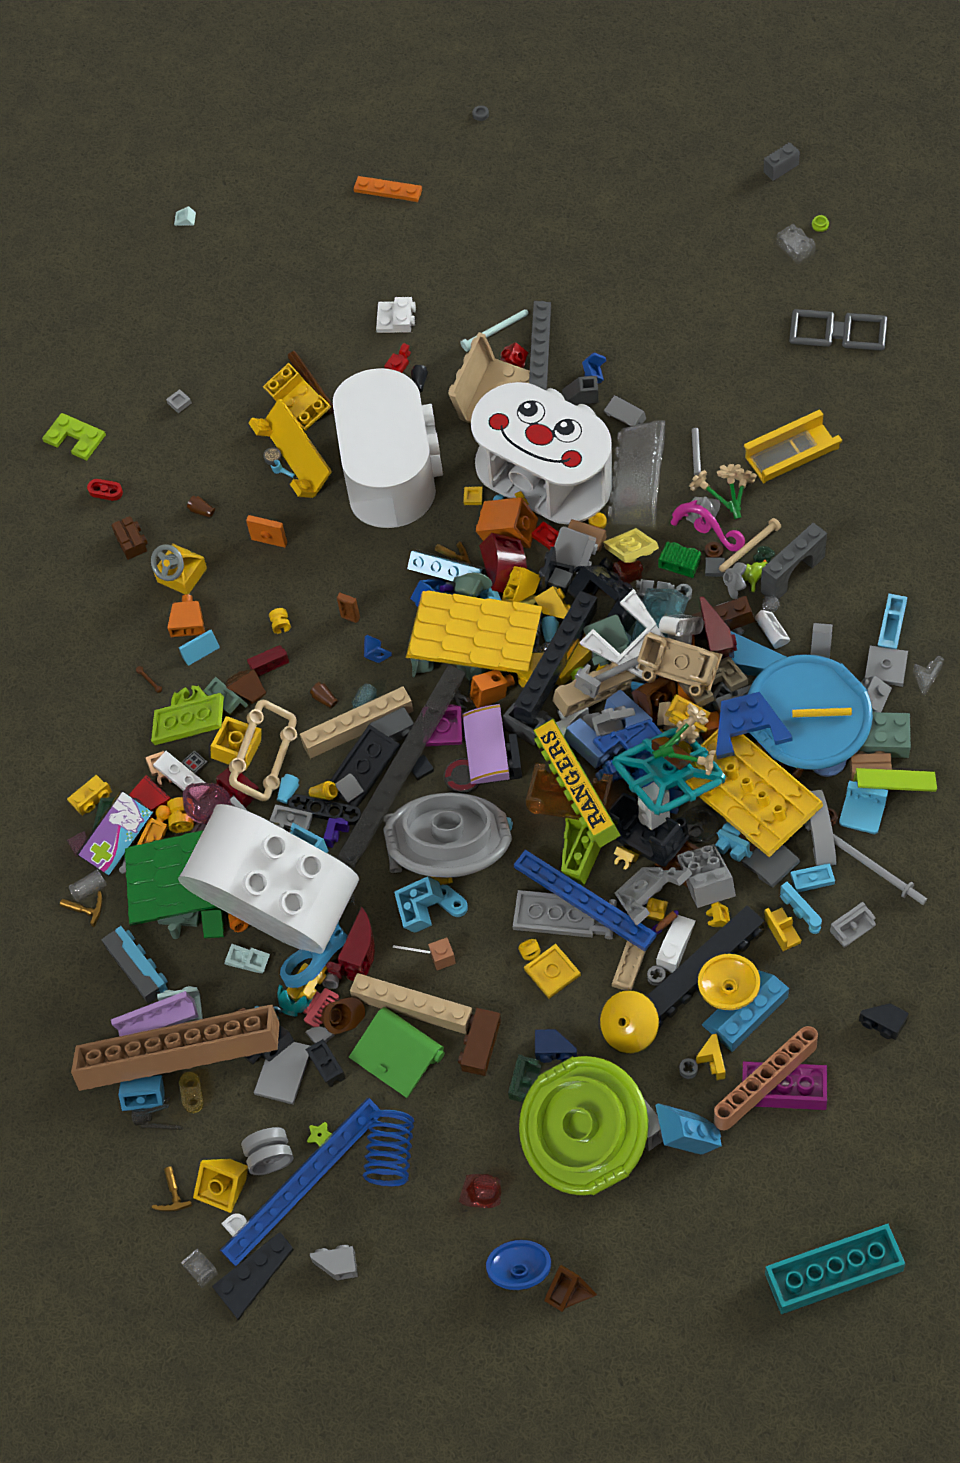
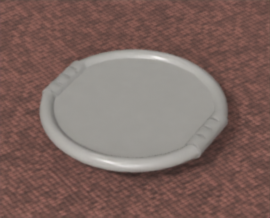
M438 793L412 800L400 807L390 817L383 829L388 855L402 867L431 877H459L481 871L499 860L512 841L505 812L483 798L463 793Z

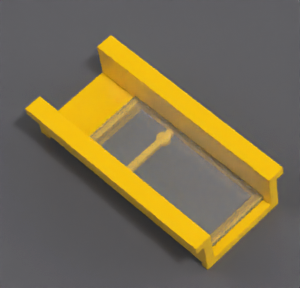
M819 409L744 444L746 449L745 458L764 484L766 481L839 449L842 439L839 435L832 438L823 425V413Z

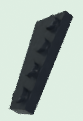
M281 1232L276 1234L212 1286L237 1320L242 1317L244 1311L252 1304L258 1293L266 1286L269 1279L294 1250Z

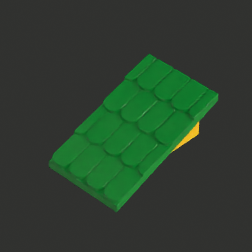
M204 830L125 848L130 926L216 908L215 905L190 892L178 880Z

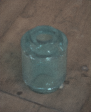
M370 684L361 686L351 702L353 708L355 709L376 698V688Z

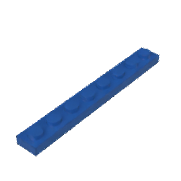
M527 850L514 863L515 869L644 952L656 938L654 931L641 923L635 925L629 915Z

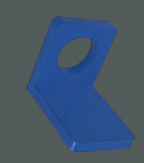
M369 635L365 636V658L380 663L392 656V652L381 648L380 640Z

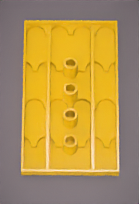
M423 591L406 658L526 674L530 665L542 606L489 598L481 599L459 594L451 595L434 591Z
M718 729L701 744V747L707 749L708 755L711 750L717 749ZM744 734L731 737V742L735 755L717 759L715 753L713 757L714 762L726 776L725 782L699 797L746 836V839L770 857L789 837L796 833L803 824L823 807V803ZM694 761L690 763L696 769L706 770L705 765L697 764ZM693 777L685 782L694 790L712 780Z

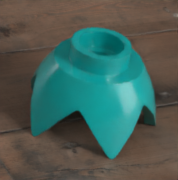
M279 984L277 998L284 1014L297 1016L298 1013H302L307 1009L312 999L309 1000L306 996H302L295 1002L288 997L287 991L283 990V986Z

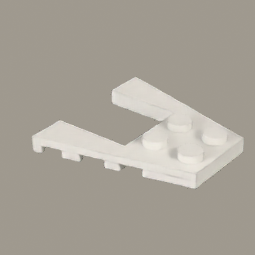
M634 589L620 602V605L646 629L621 654L594 629L580 641L581 646L617 665L623 664L639 655L644 637L649 632L664 637ZM638 665L627 670L642 678L643 671L637 669ZM651 673L647 675V679L651 677Z

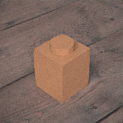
M448 938L428 944L436 970L456 964Z

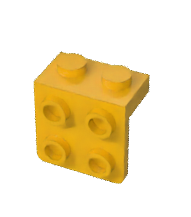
M676 694L665 716L669 718V722L677 725L679 721L683 722L684 719L690 717L687 713L689 703L695 704ZM695 705L699 711L703 710L706 713L704 717L708 719L710 712ZM700 722L693 724L696 727L694 731L698 733L706 732L707 728Z

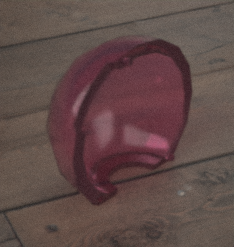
M191 783L183 792L184 811L188 817L199 824L208 823L216 805L225 804L232 806L231 797L228 792L216 783Z

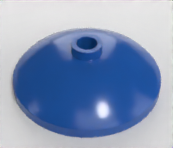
M515 1240L498 1246L491 1252L486 1262V1270L490 1280L496 1285L509 1290L531 1288L543 1281L551 1269V1258L548 1251L540 1244L528 1240Z

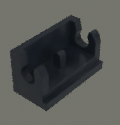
M324 1039L305 1049L329 1087H333V1082L336 1080L342 1082L346 1079L342 1068Z

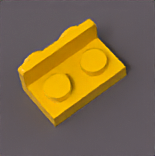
M95 775L68 797L67 800L83 816L85 813L93 811L95 805L100 801L106 800L112 791L107 782H103Z

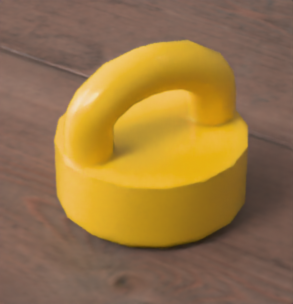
M536 939L526 940L518 947L522 957L529 961L537 958L541 952Z

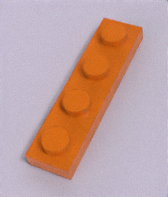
M358 176L354 192L418 202L422 186Z

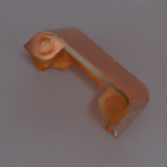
M536 763L526 797L527 809L534 814H545L576 820L582 817L581 814L576 815L571 806L574 803L573 800L568 801L563 792L566 788L560 787L553 772L551 771V774L547 772L545 764ZM603 773L602 779L597 781V778H593L591 785L607 811L613 793V775Z

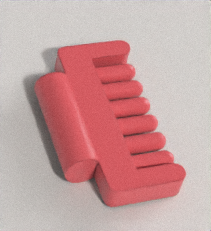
M324 988L321 994L316 991L310 1005L303 1011L306 1014L304 1022L312 1027H320L319 1024L323 1022L318 1019L321 1016L319 1013H322L325 1005L338 1000L339 995L327 988Z

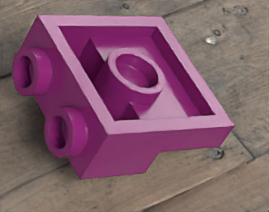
M451 704L446 707L428 706L423 708L424 746L462 744L461 706Z

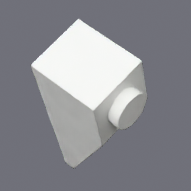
M678 915L673 921L656 958L657 966L671 973L679 967L694 928L695 920Z

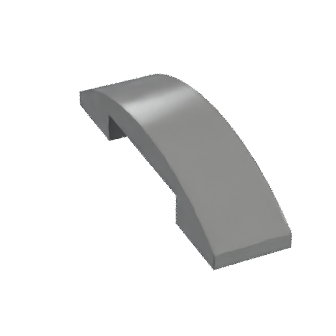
M822 790L811 791L823 803V807L809 819L814 845L815 864L820 866L830 863V866L836 865V853L827 803Z

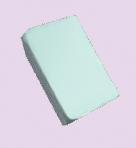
M189 206L177 211L174 225H194L196 212Z

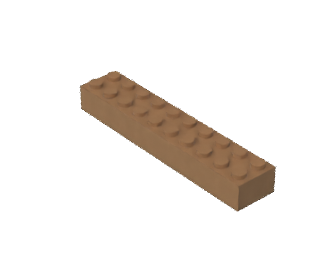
M272 1004L77 1045L71 1073L79 1091L258 1053L278 1050L279 1021Z

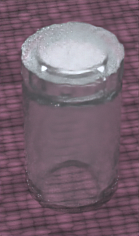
M97 869L68 887L74 899L79 903L82 901L81 899H86L105 888L107 884Z

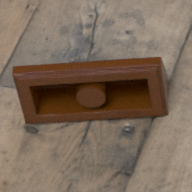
M666 736L653 739L652 749L654 751L659 749V746L664 745L670 739ZM677 744L672 746L674 753L691 756ZM664 757V759L679 770L691 762L679 758Z

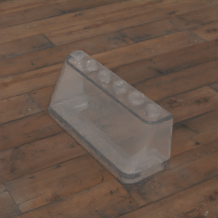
M655 420L622 428V431L618 432L617 442L620 443V447L616 446L618 461L614 462L616 476L612 477V487L615 488L610 493V502H613V504L608 509V517H611L612 524L655 527L662 453L665 446V420Z

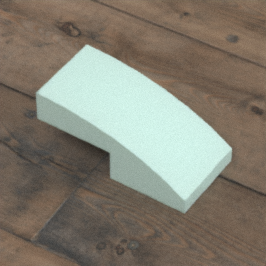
M231 944L224 964L263 973L270 954L254 948L248 950Z

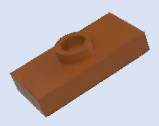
M339 592L337 601L341 617L355 623L358 622L360 614L356 598Z

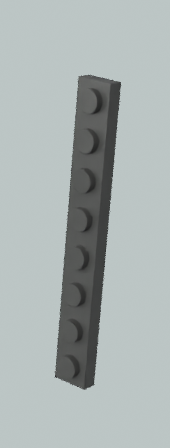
M534 301L529 383L547 390L551 302Z

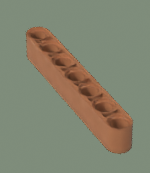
M810 1026L801 1028L719 1102L714 1109V1125L719 1130L730 1129L807 1059L817 1048V1030Z

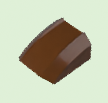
M659 677L654 682H647L631 693L634 702L653 719L652 722L654 724L658 719L659 703L672 702L677 694L676 682L674 680Z

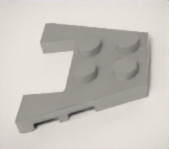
M642 867L615 892V895L634 924L638 925L650 914L643 905L648 902L651 896L661 891L663 885L667 882L680 886L692 875V872L689 868L676 870L675 867H671L669 870H663L661 867Z

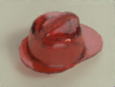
M488 1174L466 1175L459 1202L469 1207L494 1208L501 1203L500 1179Z

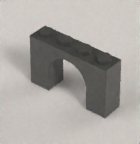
M812 523L762 568L761 593L774 603L787 592L788 579L792 571L801 560L813 568L825 557L827 533L815 523Z

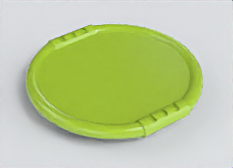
M571 1057L540 1074L530 1087L520 1113V1142L529 1165L548 1185L568 1194L595 1195L627 1178L639 1162L648 1136L646 1104L636 1083L619 1066L597 1057Z

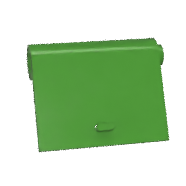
M383 1007L378 1011L349 1058L408 1098L430 1063H439L444 1057L445 1052H443L444 1047L388 1008Z

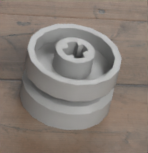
M279 1127L263 1129L247 1136L242 1141L241 1146L245 1157H248L246 1163L250 1174H269L283 1169L292 1163L294 1158L290 1146L287 1145L288 1139L284 1129Z

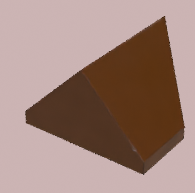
M254 669L240 671L226 681V688L241 695L251 704L266 694Z
M560 1265L544 1301L563 1312L565 1308L592 1298L597 1294L579 1275Z

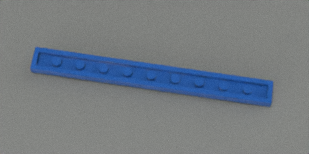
M367 1098L220 1249L234 1266L239 1264L366 1132L368 1126L373 1123L370 1121L369 1115L380 1110L370 1098Z

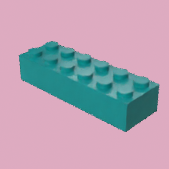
M885 1224L765 1267V1276L781 1314L903 1272L905 1261L889 1224Z

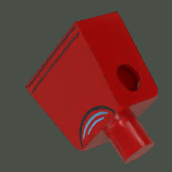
M147 775L129 794L154 812L150 818L157 817L156 809L161 805L167 806V802L171 800Z

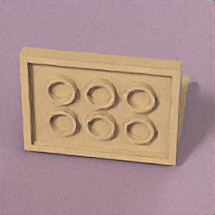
M478 332L477 337H474L471 342V349L469 353H466L463 360L464 364L457 371L455 383L450 386L448 394L460 420L471 424L474 408L487 392L507 383H529L530 371L495 359L486 335Z

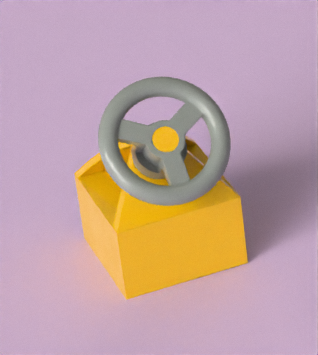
M175 544L160 545L153 551L151 556V566L157 582L183 594H190L207 569L203 556ZM157 556L161 559L158 565L156 563Z

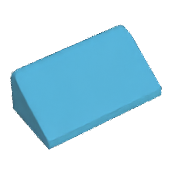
M209 630L180 646L179 650L182 658L189 666L219 649L220 646L212 630Z

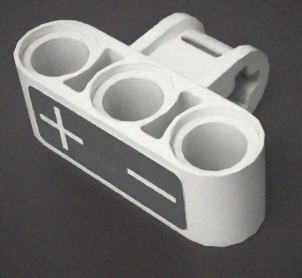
M687 614L663 616L659 623V630L661 633L668 634V638L691 645L692 635L702 632L704 621L701 617Z

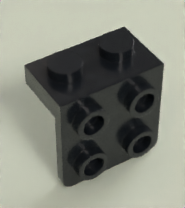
M552 546L550 551L546 552L544 558L545 566L541 567L539 572L542 592L551 588L548 586V581L555 568L574 573V566L556 561V548Z

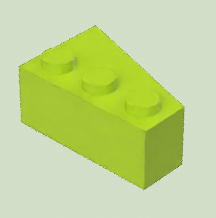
M565 816L566 827L561 871L564 875L584 887L601 847L598 846L596 841L591 842L586 833L589 831V828L584 829L579 819Z

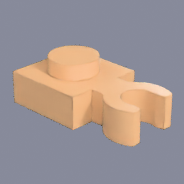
M164 751L145 757L152 777L158 775L157 783L159 787H162L161 780L168 778L153 767V764Z

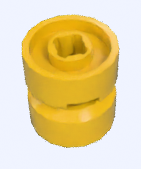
M184 797L169 800L167 802V806L171 811V815L168 818L169 830L175 833L191 831L194 828L192 801Z

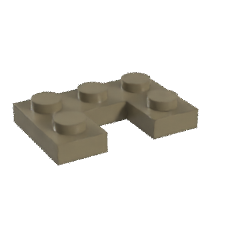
M729 656L720 661L713 685L723 681L730 691L733 692L749 684L748 678ZM679 682L680 687L695 705L702 707L715 700L713 693L704 690L701 697H694L689 692L690 685ZM699 688L694 690V694L699 691Z

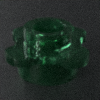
M760 546L753 559L756 562L766 560L769 563L771 558L775 556V552L767 546Z

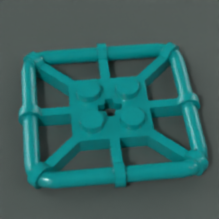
M678 727L671 728L651 739L646 738L642 740V743L620 753L612 761L618 773L628 783L629 789L637 794L647 808L654 812V815L668 812L688 801L692 802L696 800V797L723 784L726 779L725 774L714 760L712 772L708 776L705 774L706 770L696 769L690 763L679 770L662 756L657 759L651 756L645 760L629 758L644 750L652 754L654 751L652 749V740L665 736L670 738L676 734ZM696 740L694 743L689 744L694 749V752L689 753L691 756L698 758V756L706 757L708 755L707 749L701 747ZM624 766L644 769L647 775L635 780ZM665 767L673 768V769L670 770V771H668V770H665ZM693 777L712 780L694 790L685 782ZM652 781L660 788L656 804L641 788ZM678 785L685 793L662 805L667 790Z

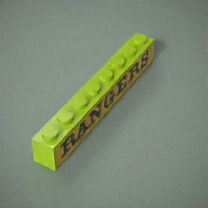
M551 719L534 729L533 731L537 736L534 740L539 749L543 747L544 750L541 753L546 762L551 761L549 767L553 774L558 773L559 776L556 777V780L561 788H566L563 792L568 801L573 800L574 803L571 806L576 815L581 814L582 817L578 819L584 829L589 828V831L586 833L591 842L596 841L598 846L602 847L621 836L555 720Z

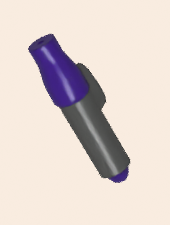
M446 582L445 585L440 586V591H455L456 583Z

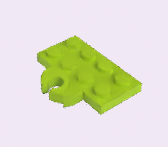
M199 686L191 687L193 691L191 697H189L190 692L186 687L178 693L174 692L171 706L154 710L151 742L154 745L221 728L224 696L221 693L207 696Z

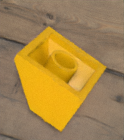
M232 1159L202 1160L193 1198L231 1213L246 1182L248 1166Z

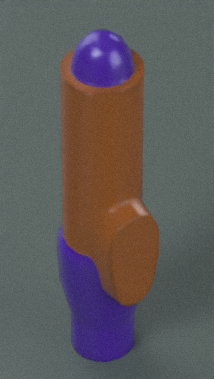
M679 911L670 912L658 924L654 925L651 930L658 935L678 917Z

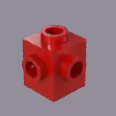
M515 342L504 348L501 352L500 360L524 368L528 352Z

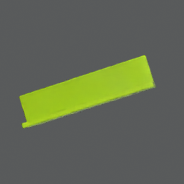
M856 768L853 782L857 781L858 788L937 791L935 772Z

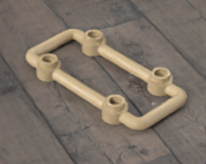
M260 700L257 702L255 709L247 715L249 725L237 758L233 759L229 764L231 772L229 783L233 788L259 801H267L271 797L272 791L280 785L278 774L289 743L297 737L295 729L297 719L293 713L267 700ZM263 707L289 720L288 726L280 732L282 743L271 774L263 780L264 794L237 781L238 775L246 769L244 758L255 728L264 720Z

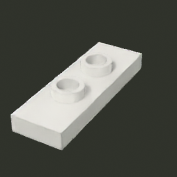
M167 751L153 764V767L195 801H198L210 788L207 783Z

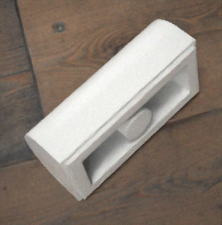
M761 610L757 613L755 620L775 649L786 645L790 641V638L772 612Z

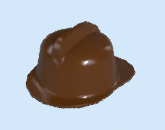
M347 997L327 1004L323 1008L319 1020L323 1022L328 1032L339 1034L357 1027L365 1017V1007L359 999Z

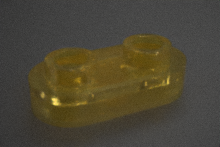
M186 1072L179 1080L182 1104L187 1112L197 1113L204 1106L201 1081L196 1073ZM191 1081L194 1082V1085H193V1086H191V1087H188V1086H187V1084H188L189 1082H191ZM192 1101H197L195 1106L190 1105Z

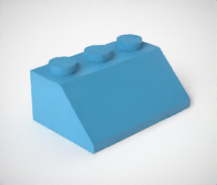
M659 1103L655 1105L664 1145L697 1154H705L722 1146L721 1133L710 1121L696 1113Z

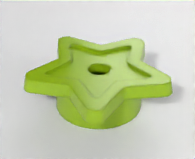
M324 1122L318 1127L310 1125L311 1135L307 1142L316 1143L320 1147L332 1135V1133L327 1131V1123Z

